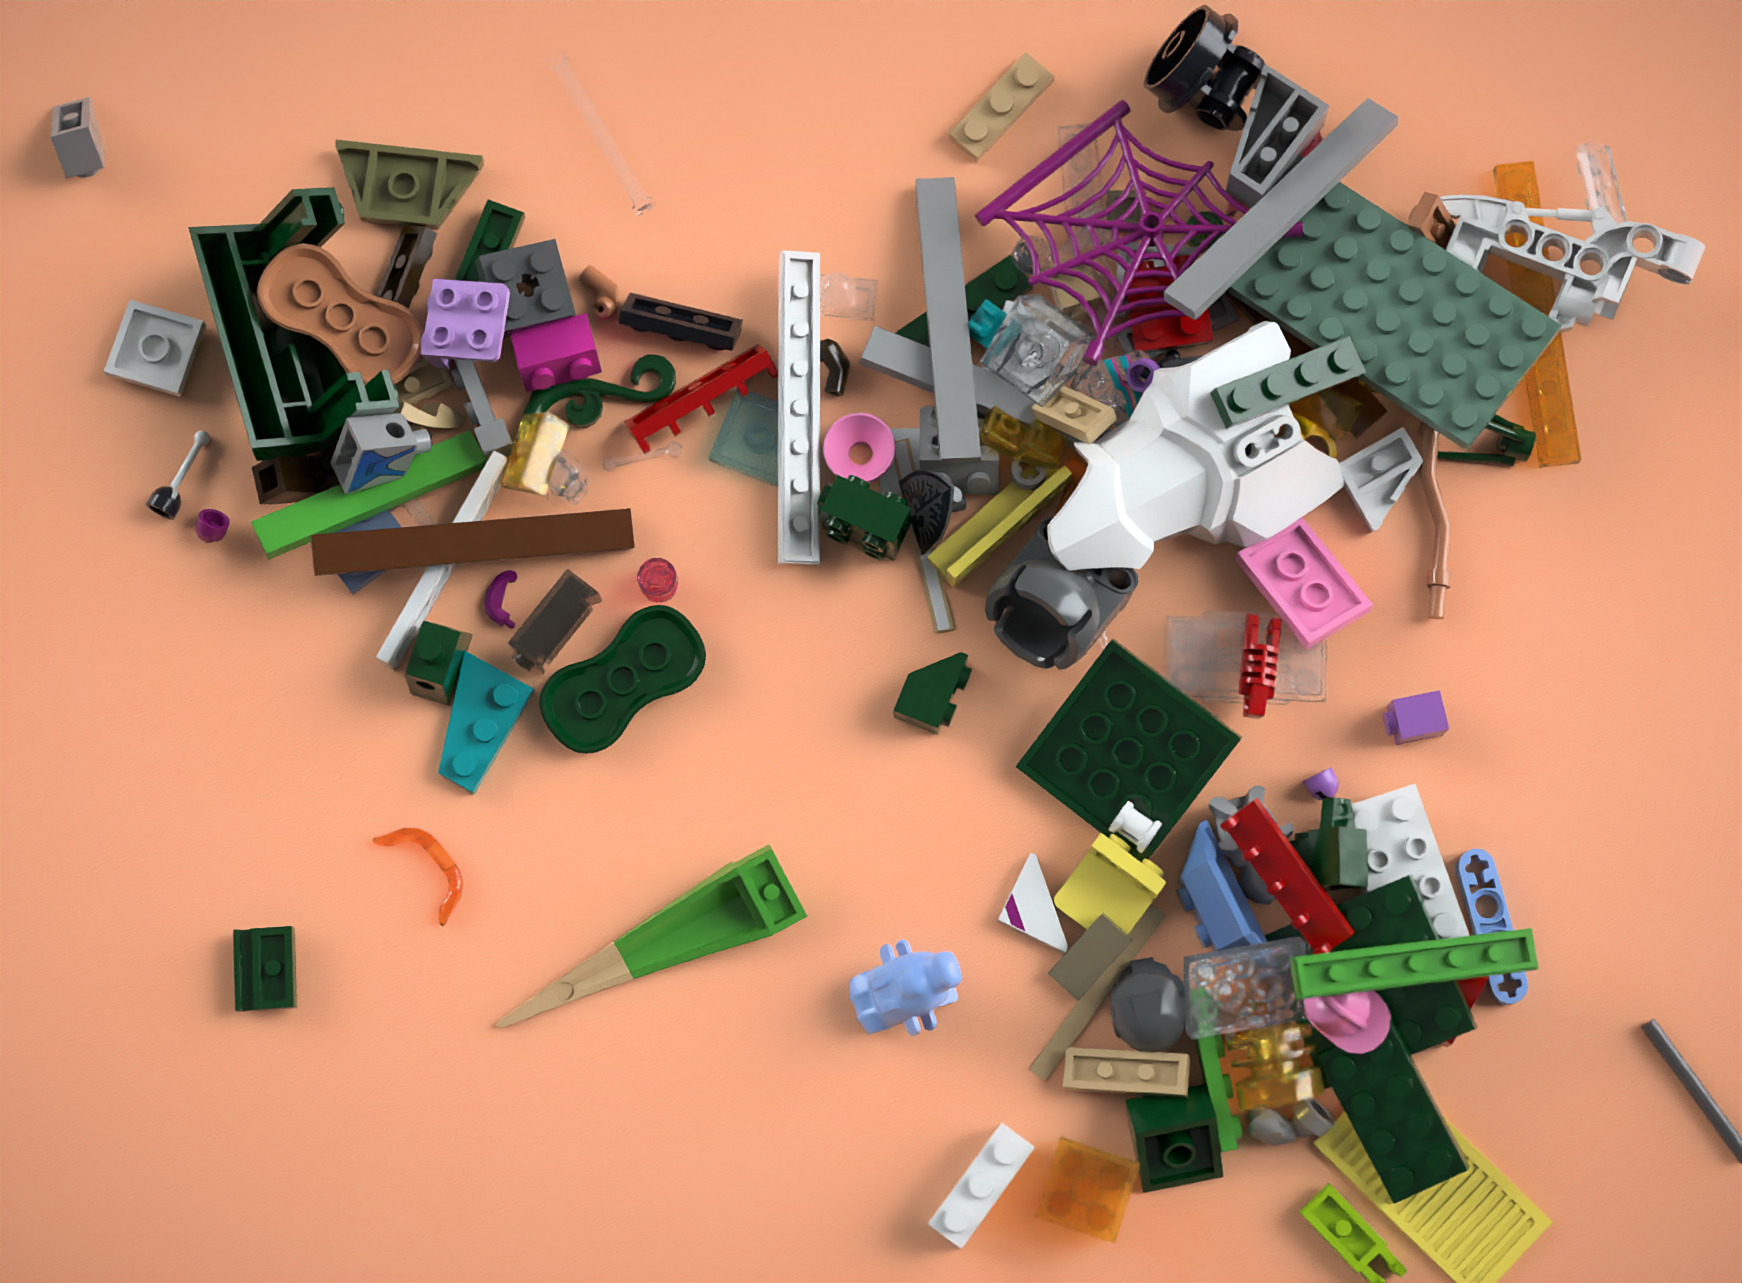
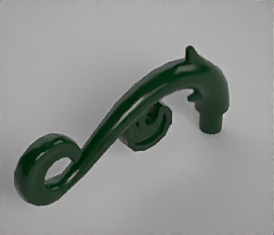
M649 354L639 358L634 364L630 380L635 386L639 385L640 378L647 372H654L659 376L660 385L649 392L629 389L594 378L576 379L553 385L547 389L532 391L520 419L519 431L522 446L524 447L533 420L550 423L549 420L543 421L546 412L559 400L569 396H581L586 400L584 405L581 406L575 404L573 399H570L566 404L565 413L568 421L577 428L592 426L601 418L603 404L600 396L638 403H652L662 400L673 392L676 384V372L672 363L663 356Z

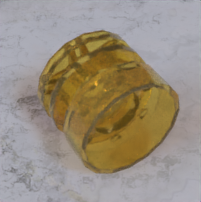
M1272 1023L1246 1029V1031L1238 1036L1225 1040L1228 1051L1243 1049L1247 1051V1055L1229 1060L1231 1067L1250 1068L1251 1071L1250 1076L1234 1082L1240 1110L1280 1106L1325 1094L1320 1067L1314 1065L1300 1066L1299 1058L1316 1051L1315 1044L1296 1045L1295 1039L1313 1034L1310 1023Z

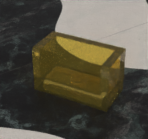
M1333 387L1290 404L1289 408L1297 415L1304 416L1311 422H1315L1318 427L1330 433V438L1337 441L1345 439L1364 404Z

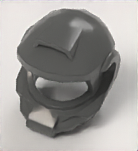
M1153 957L1130 961V965L1121 972L1119 981L1113 986L1110 995L1115 1035L1138 1051L1157 1052L1168 1049L1179 1040L1184 1027L1190 1025L1184 984L1177 975L1171 973L1165 964L1154 961Z

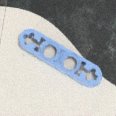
M1482 849L1466 851L1459 857L1455 867L1473 935L1513 930L1492 856ZM1470 857H1475L1477 863H1484L1485 869L1480 872L1481 883L1483 885L1490 881L1492 888H1482L1473 894L1471 893L1470 887H1475L1478 883L1475 874L1472 872L1467 873L1465 870V866L1471 863ZM1480 896H1489L1495 900L1497 911L1492 918H1483L1477 913L1475 903ZM1525 972L1507 974L1509 981L1516 980L1518 983V988L1512 991L1513 997H1509L1506 991L1500 992L1498 989V984L1504 981L1503 975L1489 976L1486 984L1491 997L1502 1005H1512L1522 1000L1528 990Z

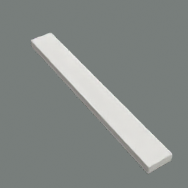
M782 250L779 252L778 564L816 566L820 564V514H818L820 506L817 505L820 496V253Z

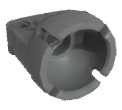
M1052 516L1041 521L1036 533L989 588L985 613L988 621H997L994 626L996 636L1017 657L1036 667L1048 669L1056 665L1057 669L1060 670L1069 668L1083 658L1116 615L1126 607L1137 587L1138 575L1133 568L1119 567L1067 570L1050 551L1047 525L1054 518Z

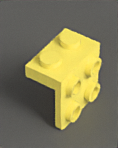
M1101 833L1092 844L1089 852L1055 895L1053 903L1056 908L1085 930L1104 912L1125 933L1129 934L1167 882L1161 878L1164 872L1153 862L1146 858L1140 862L1128 852L1131 847L1121 838L1114 834H1111L1108 838Z

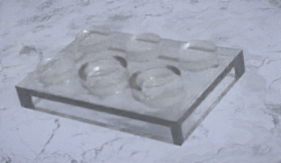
M1293 937L1183 957L1186 1034L1194 1040L1307 1019L1303 1000H1296L1289 960L1292 957L1306 956V942L1300 937Z

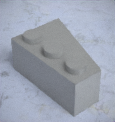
M1264 63L1229 173L1226 192L1251 209L1285 177L1297 159L1304 153L1324 126L1330 105Z

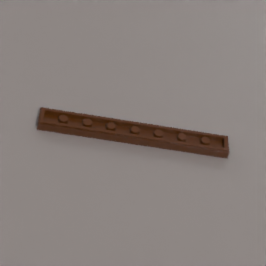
M631 508L310 536L314 576L635 548Z

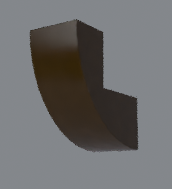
M337 443L313 456L277 457L273 460H264L253 466L252 472L259 503L269 505L299 502L339 485L340 482L330 463Z

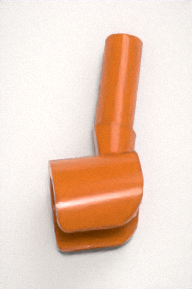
M1072 458L1066 465L1072 472L1071 482L1066 486L1055 510L1057 513L1070 498L1087 470L1086 466L1076 458Z

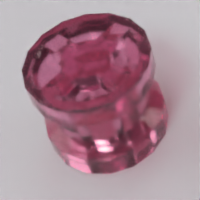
M663 558L649 559L640 566L637 573V582L643 595L655 603L666 602L672 599L679 588V579L674 566Z

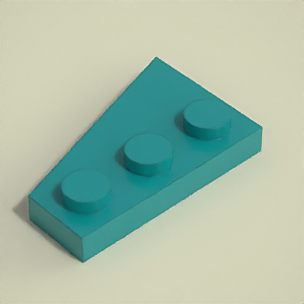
M464 651L438 773L475 794L535 690Z

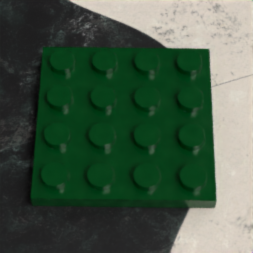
M1113 638L1015 767L1108 838L1111 834L1121 838L1131 847L1128 853L1142 862L1144 858L1149 860L1243 737ZM1128 801L1134 804L1135 810L1152 822L1158 820L1162 823V826L1142 854L1137 851L1136 844L1120 833H1112L1108 830Z
M1412 874L1336 905L1354 930V933L1332 948L1329 953L1439 939ZM1290 924L1264 936L1280 965L1278 969L1274 970L1276 978L1323 1089H1327L1332 1086L1316 1056L1319 1052L1335 1044L1319 1032L1307 1019L1303 1008V1000H1296L1289 960L1292 957L1313 955L1314 950L1298 929L1295 930ZM1458 980L1375 990L1387 1004L1390 1019L1395 1024L1410 1055L1478 1028Z

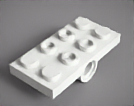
M1414 783L1352 804L1356 828L1367 830L1368 887L1359 888L1361 894L1412 874L1439 939L1469 936L1416 784Z

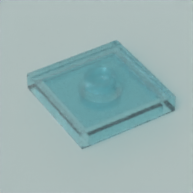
M736 389L708 457L709 461L778 487V402L750 391L749 394L742 397Z

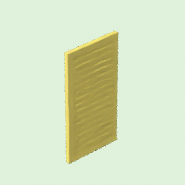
M1345 1111L1334 1121L1335 1124L1313 1143L1331 1163L1455 1283H1496L1547 1228L1552 1226L1553 1221L1446 1118L1444 1119L1469 1164V1170L1395 1204L1391 1200Z

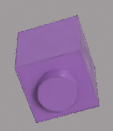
M1440 690L1393 699L1387 705L1388 712L1383 713L1387 735H1394L1396 745L1443 736L1449 730Z

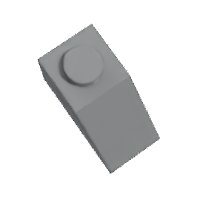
M90 96L53 106L50 138L66 178L74 176L86 178L95 175L100 169L104 168L105 151Z

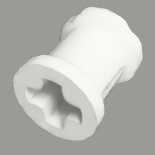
M1128 801L1108 830L1112 833L1118 832L1136 844L1137 851L1142 854L1162 826V823L1158 820L1152 822L1135 810L1134 804Z

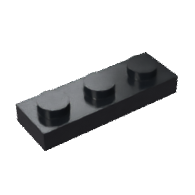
M631 292L620 310L619 324L630 326L639 332L651 331L667 335L676 341L688 340L704 344L713 350L729 351L733 350L741 334L743 319Z

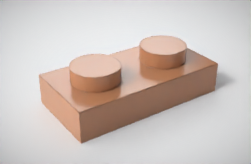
M1424 192L1418 205H1415L1411 210L1407 226L1410 230L1423 235L1446 250L1456 224L1440 197L1436 194Z

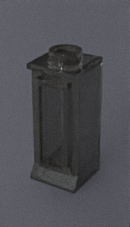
M567 569L508 642L512 651L515 652L511 658L529 673L533 668H536L544 674L546 671L543 665L545 663L550 665L593 611L592 605L602 602L599 592Z

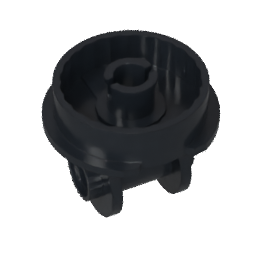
M1202 5L1187 15L1164 41L1154 56L1144 78V87L1159 98L1158 107L1164 113L1175 112L1189 102L1195 110L1196 116L1214 129L1223 131L1226 129L1231 131H1241L1244 129L1247 115L1241 106L1245 101L1244 97L1252 89H1257L1264 60L1251 49L1240 45L1235 46L1231 43L1237 34L1239 25L1238 19L1233 14L1227 13L1221 16L1208 5ZM1217 66L1219 70L1217 71L1209 86L1206 85L1207 81L1213 74V70Z

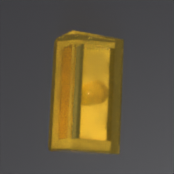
M549 412L523 415L499 486L536 495L545 494L568 430V424Z

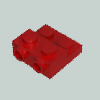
M1181 255L1174 258L1173 262L1178 271H1180L1191 255ZM1141 261L1137 272L1148 270L1169 272L1166 266L1155 267L1154 261ZM1154 276L1135 278L1132 280L1129 289L1148 286H1170L1174 281L1171 278ZM1164 292L1126 296V302L1129 304L1138 300L1164 297ZM1158 304L1128 310L1129 320L1146 314L1178 309L1171 304ZM1209 307L1196 320L1189 316L1164 317L1131 326L1135 354L1210 344L1214 341Z

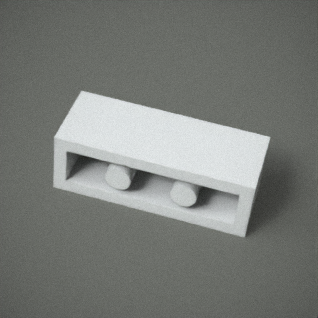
M1001 1123L928 1225L962 1249L1035 1147Z

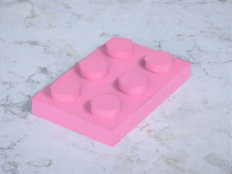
M1303 517L1271 538L1237 552L1235 561L1306 650L1371 612L1373 606L1371 601Z

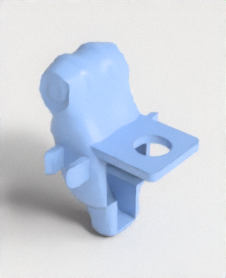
M901 939L895 945L899 957L895 958L892 946L889 944L883 945L879 951L883 965L862 972L849 980V998L855 1007L857 1021L867 1034L870 1035L890 1029L904 1022L907 1032L915 1036L921 1030L917 1020L919 1016L921 1017L924 1029L927 1031L933 1030L937 1024L933 1010L958 1000L955 987L961 983L962 974L955 955L947 951L935 954L930 951L912 952L909 943Z

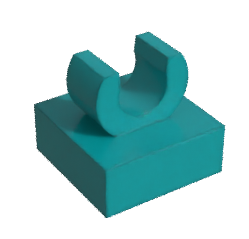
M986 299L968 321L969 335L971 339L995 356L1019 324L1015 319Z

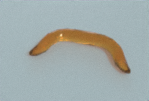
M404 827L389 834L375 837L373 842L380 846L391 847L404 842H414L421 845L445 874L448 880V892L439 908L438 916L440 925L442 927L445 926L450 914L462 896L463 889L461 871L453 858L432 834L420 828Z

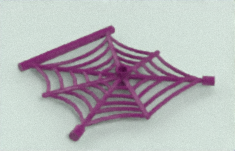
M1124 100L1117 102L975 214L976 220L983 227L994 219H1003L1024 240L1030 252L1033 265V276L1028 279L1029 285L1033 286L1042 283L1062 289L1081 303L1091 317L1097 335L1095 341H1090L1082 358L1090 366L1098 364L1105 349L1103 345L1104 340L1122 330L1149 320L1187 316L1180 310L1161 311L1126 321L1110 330L1116 315L1142 306L1169 304L1164 300V297L1138 300L1121 306L1125 296L1164 292L1169 287L1148 286L1129 289L1133 279L1154 276L1171 278L1175 281L1192 265L1211 241L1218 235L1225 234L1237 222V220L1221 212L1202 192L1198 184L1205 176L1234 208L1243 214L1249 211L1219 184L1210 171L1214 166L1212 161H1207L1203 166L1184 164L1157 155L1143 146L1122 124L1121 119L1131 112L1129 105ZM1114 125L1116 134L1108 151L1096 168L1081 183L1063 195L1039 206L1018 212L1005 211ZM1128 140L1141 152L1160 163L1197 173L1190 181L1154 172L1133 158ZM1118 142L1120 143L1123 154L1115 173L1098 193L1080 206L1057 216L1034 214L1065 201L1083 189L1100 173L1113 155ZM1125 163L1127 164L1131 178L1118 199L1105 210L1088 218L1070 217L1082 212L1103 197L1119 178ZM1137 168L1152 178L1184 187L1178 194L1159 190L1140 180ZM1134 186L1136 198L1126 212L1115 221L1098 220L1109 215L1125 201ZM1144 189L1157 196L1173 200L1168 205L1162 204L1146 196ZM1194 190L1206 207L1220 219L1231 225H1211L1197 212L1187 196ZM1183 201L1191 214L1202 225H1186L1178 218L1174 210ZM1139 204L1142 211L1140 224L1123 222L1133 214ZM1148 204L1163 211L1160 214L1150 211ZM1170 216L1177 225H1163V222ZM1015 221L1035 222L1039 226L1049 243L1054 263L1053 268L1040 273L1037 252L1032 241ZM1297 222L1283 235V238H1303V222ZM1044 223L1063 225L1071 240L1075 258L1060 264L1055 241ZM1070 226L1086 227L1094 250L1081 255L1078 240ZM1094 228L1112 230V242L1100 247ZM1118 230L1131 231L1133 233L1119 238ZM1164 233L1187 234L1177 242L1169 254L1163 242ZM1196 234H1210L1191 254L1180 271H1178L1173 260L1182 246ZM1141 239L1136 253L1131 248L1125 246ZM1148 246H1156L1159 253H1146ZM1118 249L1127 253L1132 259L1130 266L1122 257L1111 251ZM1104 255L1118 262L1127 272L1121 285L1107 269L1091 260ZM1157 259L1163 260L1169 272L1158 270L1137 272L1141 261ZM1084 264L1103 274L1117 292L1112 305L1107 294L1096 281L1081 272L1070 269ZM1058 274H1064L1079 278L1091 285L1102 297L1108 311L1102 326L1100 327L1096 313L1082 295L1066 284L1050 280L1049 278Z

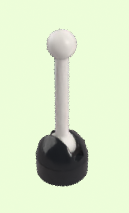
M198 431L195 434V443L171 485L157 488L150 495L146 502V506L150 510L164 518L174 520L181 506V497L177 489L201 447L209 443L210 436L206 431Z

